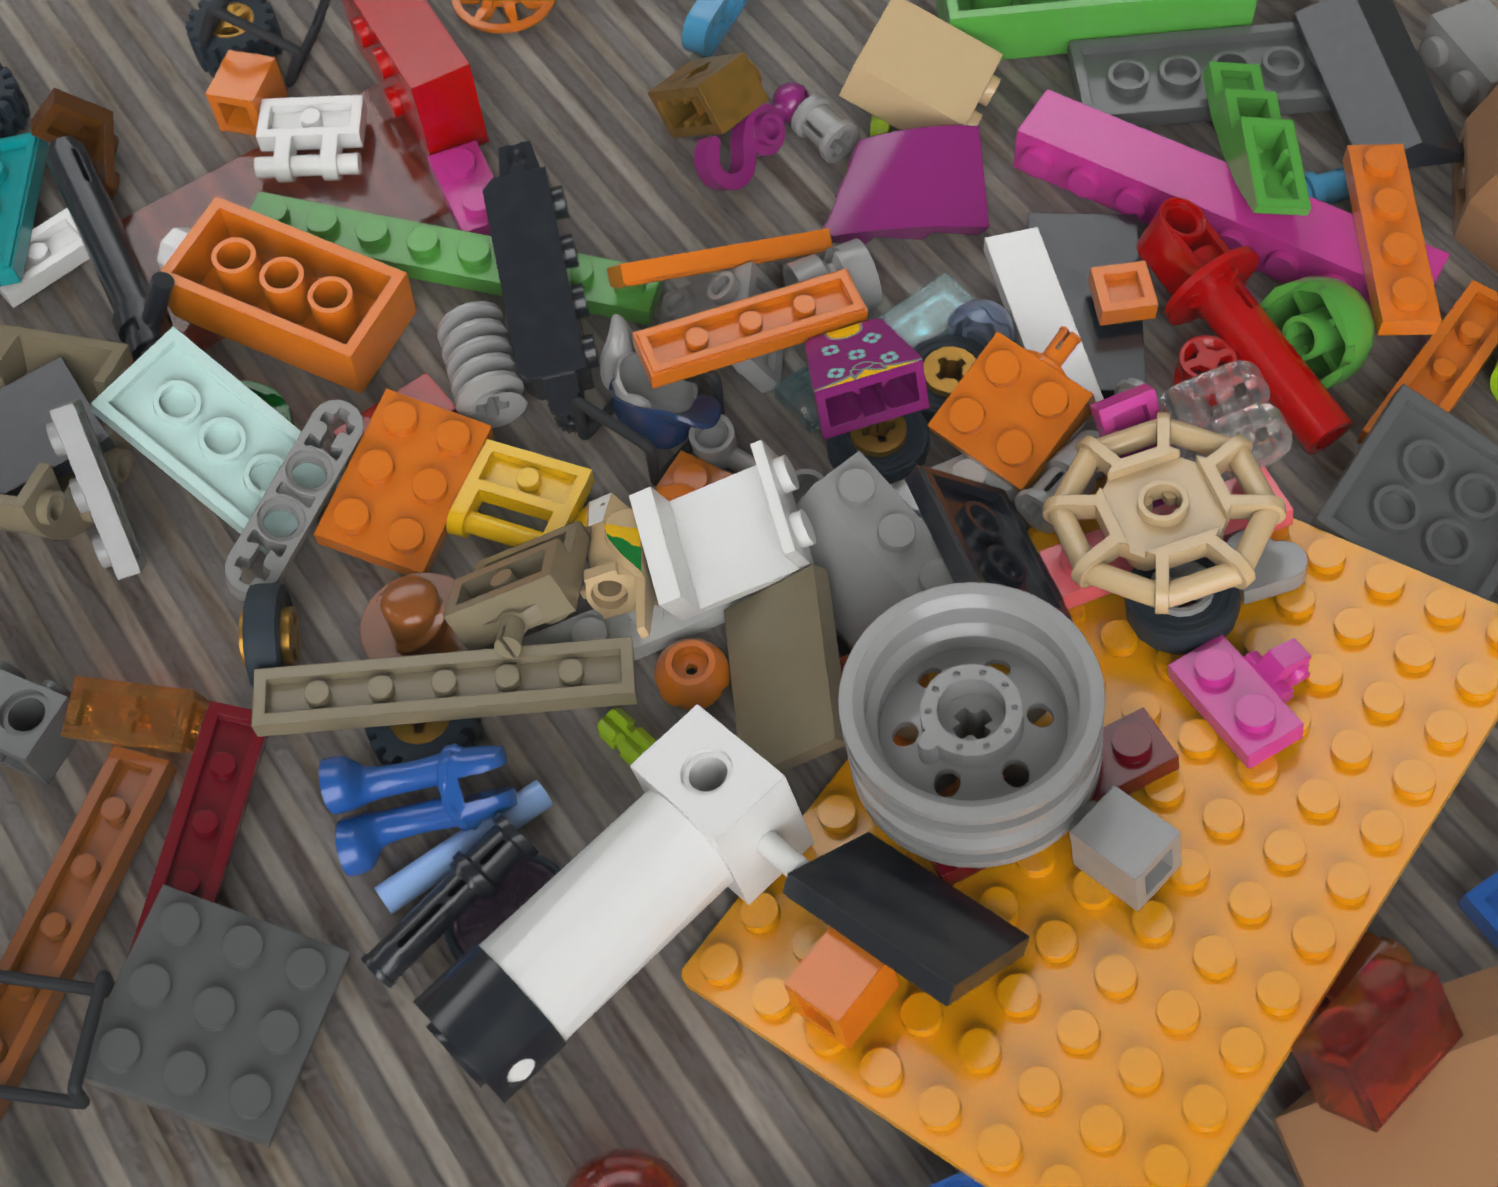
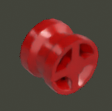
M1195 336L1186 341L1180 349L1178 366L1173 377L1172 386L1175 394L1181 401L1193 407L1207 408L1221 403L1228 395L1231 377L1236 369L1237 356L1235 350L1227 341L1216 336Z

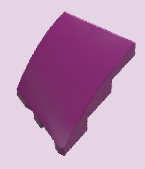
M948 125L920 127L859 140L848 162L847 174L840 182L835 194L837 199L828 221L822 227V229H830L832 243H845L858 238L866 245L874 237L923 240L932 232L981 235L989 229L979 126Z

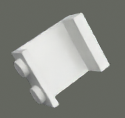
M762 440L750 444L756 462L755 466L674 500L668 501L651 486L629 495L658 604L682 621L771 586L814 564L809 546L816 544L815 533L804 510H797L792 491L799 489L795 470L786 455L779 457Z

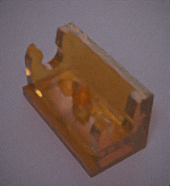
M75 676L61 736L72 740L193 754L198 739V727L200 721L203 722L210 700L191 689Z

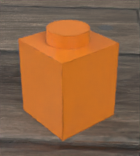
M228 50L205 95L220 130L256 136L261 100L287 98L288 91L275 57Z
M829 927L783 983L795 1011L848 1050L900 986L894 970L832 927Z

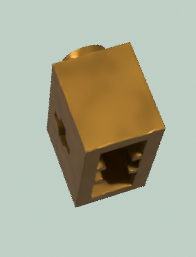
M745 52L693 59L647 92L672 138L724 134L769 100L761 84V74L756 65L747 58Z

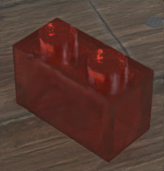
M1377 953L1296 1039L1291 1049L1321 1109L1377 1133L1464 1034L1437 972Z

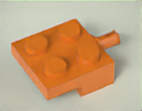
M1061 326L1041 354L1037 351L1024 349L997 331L928 423V428L932 433L1018 492L1031 488L1045 469L1048 460L1063 446H1066L1070 437L1092 413L1090 405L1096 403L1094 394L1068 378L1061 368L1078 343L1080 344L1081 338L1073 331L1069 332L1067 327Z

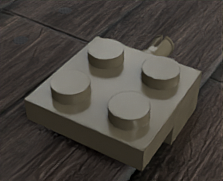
M576 521L476 562L474 572L453 581L443 618L468 651L477 650L493 643L495 652L499 656L511 659L514 653L517 657L522 649L523 636L528 629L544 623L555 624L576 611L589 547V536L579 521Z

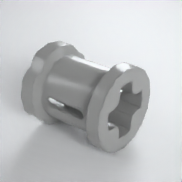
M815 94L805 99L798 106L791 120L793 132L798 137L810 139L819 148L821 158L828 163L838 162L849 154L859 138L858 126L852 120L840 118L831 109L830 101L821 94Z

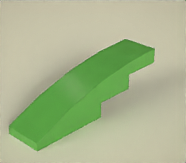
M1209 61L1202 78L1211 118L1230 172L1252 212L1307 216L1311 210V204L1294 121L1281 118L1276 91H1265L1260 64Z

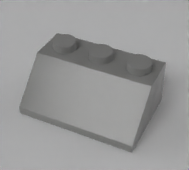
M860 450L812 485L796 504L797 510L803 509L807 514L815 533L816 544L809 546L814 564L828 570L836 634L851 651L864 631L890 607L921 591L954 584L927 525Z

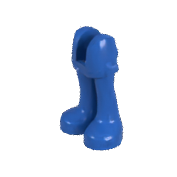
M453 743L452 745H446L441 753L418 760L385 766H363L347 756H333L322 759L318 770L321 794L329 812L334 815L349 812L382 798L438 786L441 794L439 798L424 802L343 816L336 825L335 844L344 872L349 877L370 871L375 868L383 848L400 839L425 832L459 827L463 831L476 830L483 821L493 818L499 811L504 813L518 804L514 786L487 789L463 796L459 778L482 774L507 764V754L503 745L462 747Z

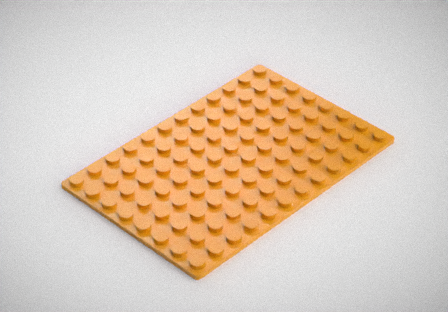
M1106 475L1096 481V489L1090 495H1096L1100 486L1102 490L1107 483ZM1293 518L1292 525L1272 532L1270 538L1273 542L1283 540L1293 542L1301 546L1306 552L1308 565L1304 583L1299 588L1290 592L1248 604H1243L1241 600V609L1235 626L1225 637L1243 657L1255 650L1264 657L1268 650L1293 638L1311 655L1308 670L1310 677L1291 687L1294 690V696L1285 703L1304 723L1303 737L1252 768H1247L1168 677V665L1186 654L1176 655L1155 650L1139 639L1127 621L1124 597L1110 593L1068 609L1073 623L1088 641L1100 666L1105 690L1104 727L1144 707L1179 755L1178 770L1129 794L1130 797L1181 832L1182 865L1138 912L1074 865L1070 830L1043 851L1011 864L987 867L952 886L1029 935L1030 939L1024 955L949 1006L943 1005L896 972L900 985L899 988L849 1050L795 1011L783 984L830 927L782 893L786 881V876L783 873L750 905L740 897L737 898L685 964L681 972L682 979L690 990L984 1187H1206L1498 720V604ZM1096 519L1078 520L1084 535L1100 529ZM1033 526L1027 531L1038 554L1042 550L1061 544L1056 532L1046 534L1035 529ZM1192 601L1187 602V603H1184V604H1181V605H1178V606H1179V607H1181V606H1188V605L1192 604ZM1002 664L989 665L1003 672L1006 676L1010 673V670ZM939 673L924 675L919 681L920 686L927 688L929 683ZM1047 712L1034 722L1033 725L1037 727L1049 726L1053 722V717ZM897 735L893 738V742L900 747L909 746L914 743ZM847 759L803 815L814 843L802 855L809 861H812L870 832L938 876L929 860L900 846L875 824L858 797L853 783L849 760ZM955 775L956 782L938 794L942 797H951L956 794L961 785L959 778Z

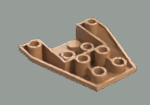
M1498 965L1437 985L1272 1120L1301 1187H1498Z

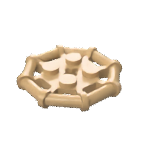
M1157 412L1156 419L1099 438L1088 435L1076 444L1077 454L1055 494L1044 501L1043 517L1044 520L1053 525L1073 568L1071 578L1081 588L1094 586L1155 608V614H1169V608L1232 587L1243 590L1252 584L1256 579L1254 569L1275 526L1285 520V501L1275 496L1251 452L1252 442L1243 435L1239 434L1232 438L1171 419L1170 412ZM1157 444V447L1124 458L1118 457ZM1170 444L1207 455L1208 457L1204 458L1196 455V462L1181 458L1180 450L1170 447ZM1101 471L1107 476V483L1103 490L1100 486L1096 495H1082L1095 472ZM1225 471H1233L1245 494H1231L1221 475ZM1158 499H1162L1167 506L1175 504L1179 506L1169 515H1157L1151 512L1152 502ZM1096 519L1105 539L1091 549L1078 520ZM1230 519L1248 520L1249 523L1234 550L1223 541L1224 531ZM1119 556L1126 558L1130 566L1138 570L1148 571L1156 569V581L1109 564ZM1207 557L1217 565L1169 581L1170 568Z

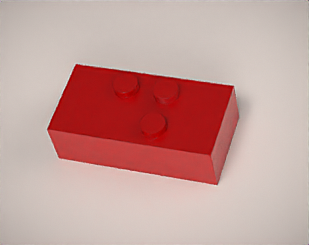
M342 0L355 44L384 89L381 90L391 115L394 119L402 116L427 156L475 140L479 146L489 142L470 64L426 0Z

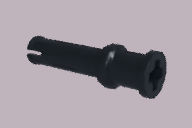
M500 811L492 818L494 826L466 853L458 851L452 857L453 861L449 865L453 870L368 954L361 958L368 969L387 987L391 988L396 983L395 981L432 944L438 941L480 897L484 901L489 897L493 899L499 893L498 884L525 857L533 859L539 853Z

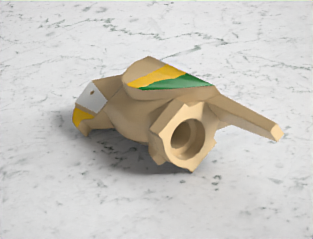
M611 492L590 501L587 506L582 508L573 523L579 521L590 538L587 552L589 569L584 570L585 582L581 586L580 594L583 599H587L591 607L599 612L604 619L636 610V629L641 639L650 637L654 605L659 607L633 509L626 506Z

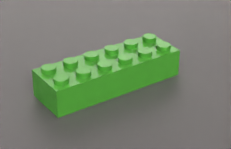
M935 0L938 18L1002 53L1001 60L1067 54L1069 41L1251 26L1258 0Z

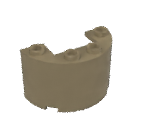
M4 324L0 327V388L61 356L91 405L94 399L133 364L129 344ZM99 419L116 446L103 455L115 485L118 487L119 483L127 481L131 474L133 464L130 452L131 444ZM39 462L17 497L1 494L0 492V530L57 540L70 539L86 531L94 524V520L90 511L81 513L73 499L69 480L76 478L74 471L56 479L51 464Z

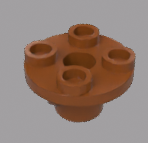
M415 573L400 577L380 589L367 604L360 622V641L367 658L378 659L468 651L443 618L454 579L437 573Z

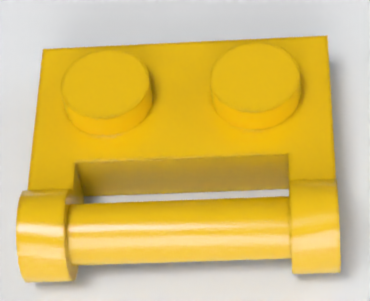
M486 439L449 511L446 523L447 532L461 538L475 535L515 547L573 523L577 514L582 510L595 483L593 471L589 468ZM482 502H486L549 522L544 532L479 513L478 510Z

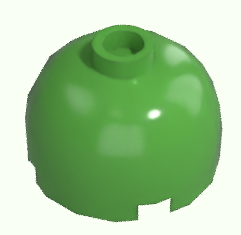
M1308 276L1275 287L1262 300L1261 307L1326 389L1342 384L1364 366L1374 343L1375 323L1368 303L1358 290L1337 278Z

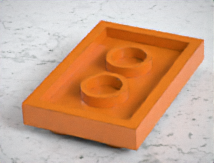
M386 388L314 532L317 544L403 575L430 573L448 534L446 523L449 511L486 439L492 440L494 436L492 425Z

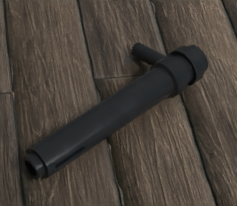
M63 136L50 143L46 161L114 311L112 322L121 342L129 344L134 363L172 328L173 322L167 309L175 281L166 272H156L152 275L149 284L86 145L74 137Z

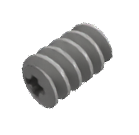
M472 301L459 305L448 312L440 321L436 334L446 365L449 382H451L450 387L455 399L457 413L492 425L493 429L516 420L525 411L528 401L522 396L524 385L522 378L517 372L515 358H513V346L509 341L507 326L504 324L505 319L502 309L492 302Z

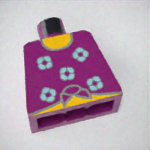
M871 319L811 337L805 342L821 434L824 439L930 408L921 356L883 319Z

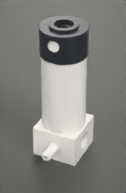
M698 704L630 765L644 794L479 946L475 944L413 1001L430 1021L426 1028L480 1088L486 1083L504 1104L567 1045L565 1041L724 889L729 887L744 902L750 905L782 873L787 877L789 872L810 862L802 854L814 842L785 775Z

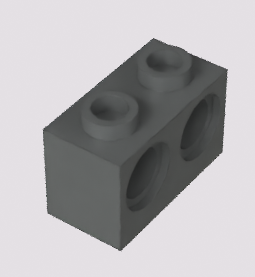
M0 660V765L49 785L89 723L75 707L74 702L77 698L68 689L47 679H44L41 685L28 681L19 669L3 660ZM39 721H42L37 727L30 730L34 724H36Z

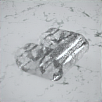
M1238 360L1227 363L1174 385L1160 396L1163 405L1162 412H1170L1171 419L1232 438L1239 434L1243 435L1252 442L1251 452L1260 468L1275 463L1290 450L1293 441L1292 431L1281 411L1268 404L1270 398L1269 386L1259 368L1249 361ZM1244 382L1247 394L1236 398L1233 387ZM1212 393L1219 408L1212 410L1207 399V395ZM1266 427L1269 438L1257 442L1254 431ZM1171 444L1180 450L1181 458L1196 462V455L1204 458L1208 457L1207 455ZM1225 471L1221 477L1225 482L1235 478L1233 471Z

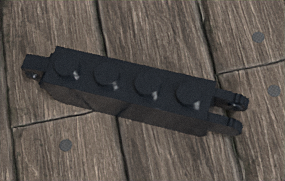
M525 141L516 145H506L498 148L499 177L492 178L482 192L517 372L524 379L526 390L529 394L541 401L547 399L548 407L552 415L555 416L554 419L558 428H561L563 432L567 431L568 434L571 432L576 434L577 429L571 401L575 397L585 399L584 391L595 388L591 369L600 366V359L593 333L584 335L581 318L590 316L583 283L573 284L570 268L579 267L580 263L573 235H563L561 219L570 217L563 186H552L546 167H540L531 142Z

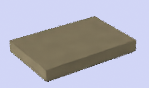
M812 564L724 609L737 737L781 773L845 746L838 706L842 674L828 570Z

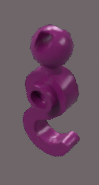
M787 82L779 86L773 94L772 105L764 103L732 127L730 141L731 165L727 172L721 167L719 161L721 146L719 137L709 136L698 139L694 150V165L698 177L705 186L714 191L738 190L747 185L755 171L756 157L771 156L782 147L785 139V122L791 123L793 114L798 106L809 97V93L804 85L796 82Z

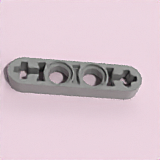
M340 399L328 400L320 404L313 411L230 551L225 563V584L229 592L237 599L245 601L250 585L260 583L280 584L346 470L362 438L364 428L363 417L359 410L351 403ZM338 419L343 420L347 423V434L339 433L331 445L329 455L321 449L326 439V424L334 425ZM303 463H313L323 469L326 474V480L317 488H303L294 481L292 477L293 470ZM274 511H287L297 519L298 529L287 537L273 536L264 527V519ZM255 539L258 543H253L251 541ZM261 545L269 551L263 563L262 574L267 579L264 581L260 578H255L250 585L242 582V570L238 567L241 565L250 568L259 555V547ZM275 553H279V554H283V555H282L281 557H278Z

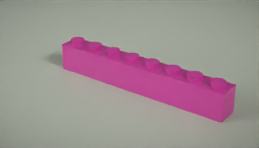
M1048 89L1017 130L1014 168L1122 214H1137V220L1146 224L1150 223L1165 200L1172 197L1187 199L1195 203L1204 212L1207 221L1230 250L1242 246H1250L1257 252L1259 264L1256 271L1283 283H1289L1308 276L1337 278L1358 290L1368 303L1372 313L1353 214L1310 196L1311 210L1307 216L1253 213L1238 189L1227 162ZM1425 244L1434 287L1436 288L1450 254Z

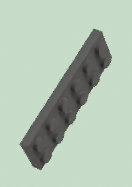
M1293 22L1069 41L1067 58L1076 101L1139 127L1212 121L1202 78L1209 61L1260 64L1265 91H1276L1281 115L1331 111Z

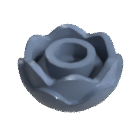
M971 300L961 304L954 310L948 320V326L951 327L950 335L974 339L985 347L997 331L1015 342V326L1010 314L1004 307L991 300Z

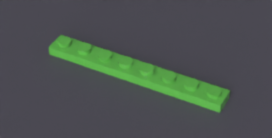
M258 191L250 208L252 211L407 272L408 278L503 296L491 236ZM578 253L580 266L570 269L573 284L583 283L590 314L610 318L614 314H619L626 321L651 325L665 281L614 289V287H610L607 268L627 262Z

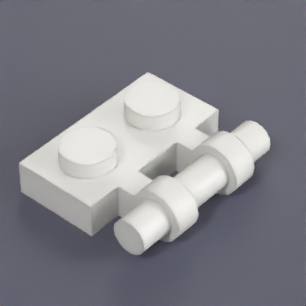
M343 95L262 99L256 139L261 152L274 151V156L255 157L254 170L256 177H276L277 182L281 183L295 182L299 176H322L325 181L341 180L343 175L361 174L362 159L360 153H342L343 148H363L368 110L364 96ZM321 149L320 154L296 155L297 150Z

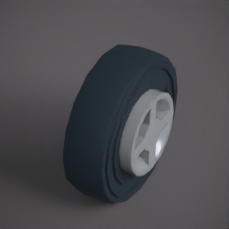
M1207 557L1169 569V581L1217 565ZM1134 568L1131 573L1156 581V569L1144 571ZM1236 587L1193 600L1192 604L1188 606L1169 608V614H1155V608L1124 597L1126 618L1137 637L1155 650L1176 655L1188 654L1222 634L1226 637L1233 630L1241 609L1240 591Z

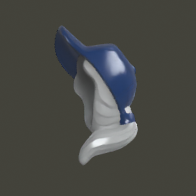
M614 314L611 318L606 343L600 355L599 372L604 387L611 392L612 403L618 421L649 439L656 449H672L680 445L689 436L690 427L698 429L714 427L720 420L722 413L721 404L718 399L699 393L695 383L684 380L652 389L637 353L633 351V331L621 315Z

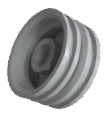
M965 582L934 587L916 593L890 607L864 631L849 654L840 681L838 706L853 783L858 797L875 824L887 836L908 851L927 860L956 867L984 868L1011 864L1039 853L1059 840L1070 830L1071 824L1080 809L1091 801L1099 780L1102 764L1105 713L1103 677L1097 658L1084 635L1071 620L1046 601L1022 590L999 584ZM1002 664L1010 670V673L1006 676L1003 672L989 665ZM939 673L929 683L927 688L920 686L919 681L924 675ZM1047 712L1053 717V722L1049 726L1037 727L1033 725L1034 722ZM897 735L914 743L909 746L900 747L893 742V738ZM1002 774L1027 783L1022 787H1013L1004 780ZM956 775L961 782L957 793L951 797L940 796L939 792L956 782Z

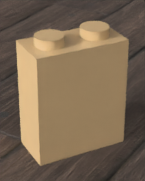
M890 0L854 63L839 96L899 130L948 125L978 126L983 114L976 111L975 108L978 103L986 107L996 91L1001 78L993 73L1003 54L908 0Z

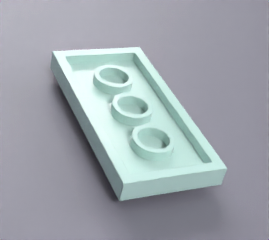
M174 326L91 402L93 414L240 534L302 432ZM303 463L292 472L294 481L299 486L307 489L317 488L326 480V474L323 469L313 463ZM338 484L336 485L335 489L333 490V492H332L331 496L329 497L327 503L331 500V498H332V496H333V494H334V492H335V490H336ZM283 510L270 513L263 522L266 530L277 537H287L298 529V521L295 516ZM255 539L251 541L253 543H258ZM260 545L259 550L268 555L269 551Z

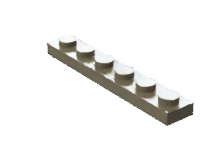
M632 637L522 646L520 654L516 657L513 653V658L511 659L499 656L495 649L254 669L251 726L258 737L637 704Z

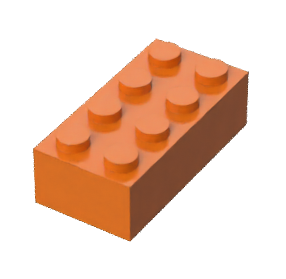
M217 196L160 270V272L170 274L175 281L169 302L173 316L360 394H363L417 312L407 272Z

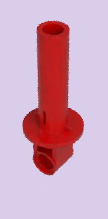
M1172 197L1165 200L1139 238L1136 247L1141 260H1146L1147 266L1152 269L1172 295L1164 309L1166 319L1172 325H1183L1197 318L1204 319L1217 337L1227 341L1232 346L1237 356V363L1309 455L1318 453L1333 444L1351 428L1353 422L1246 288V281L1251 277L1259 264L1257 252L1250 246H1242L1230 250L1207 221L1204 212L1195 203L1180 197Z

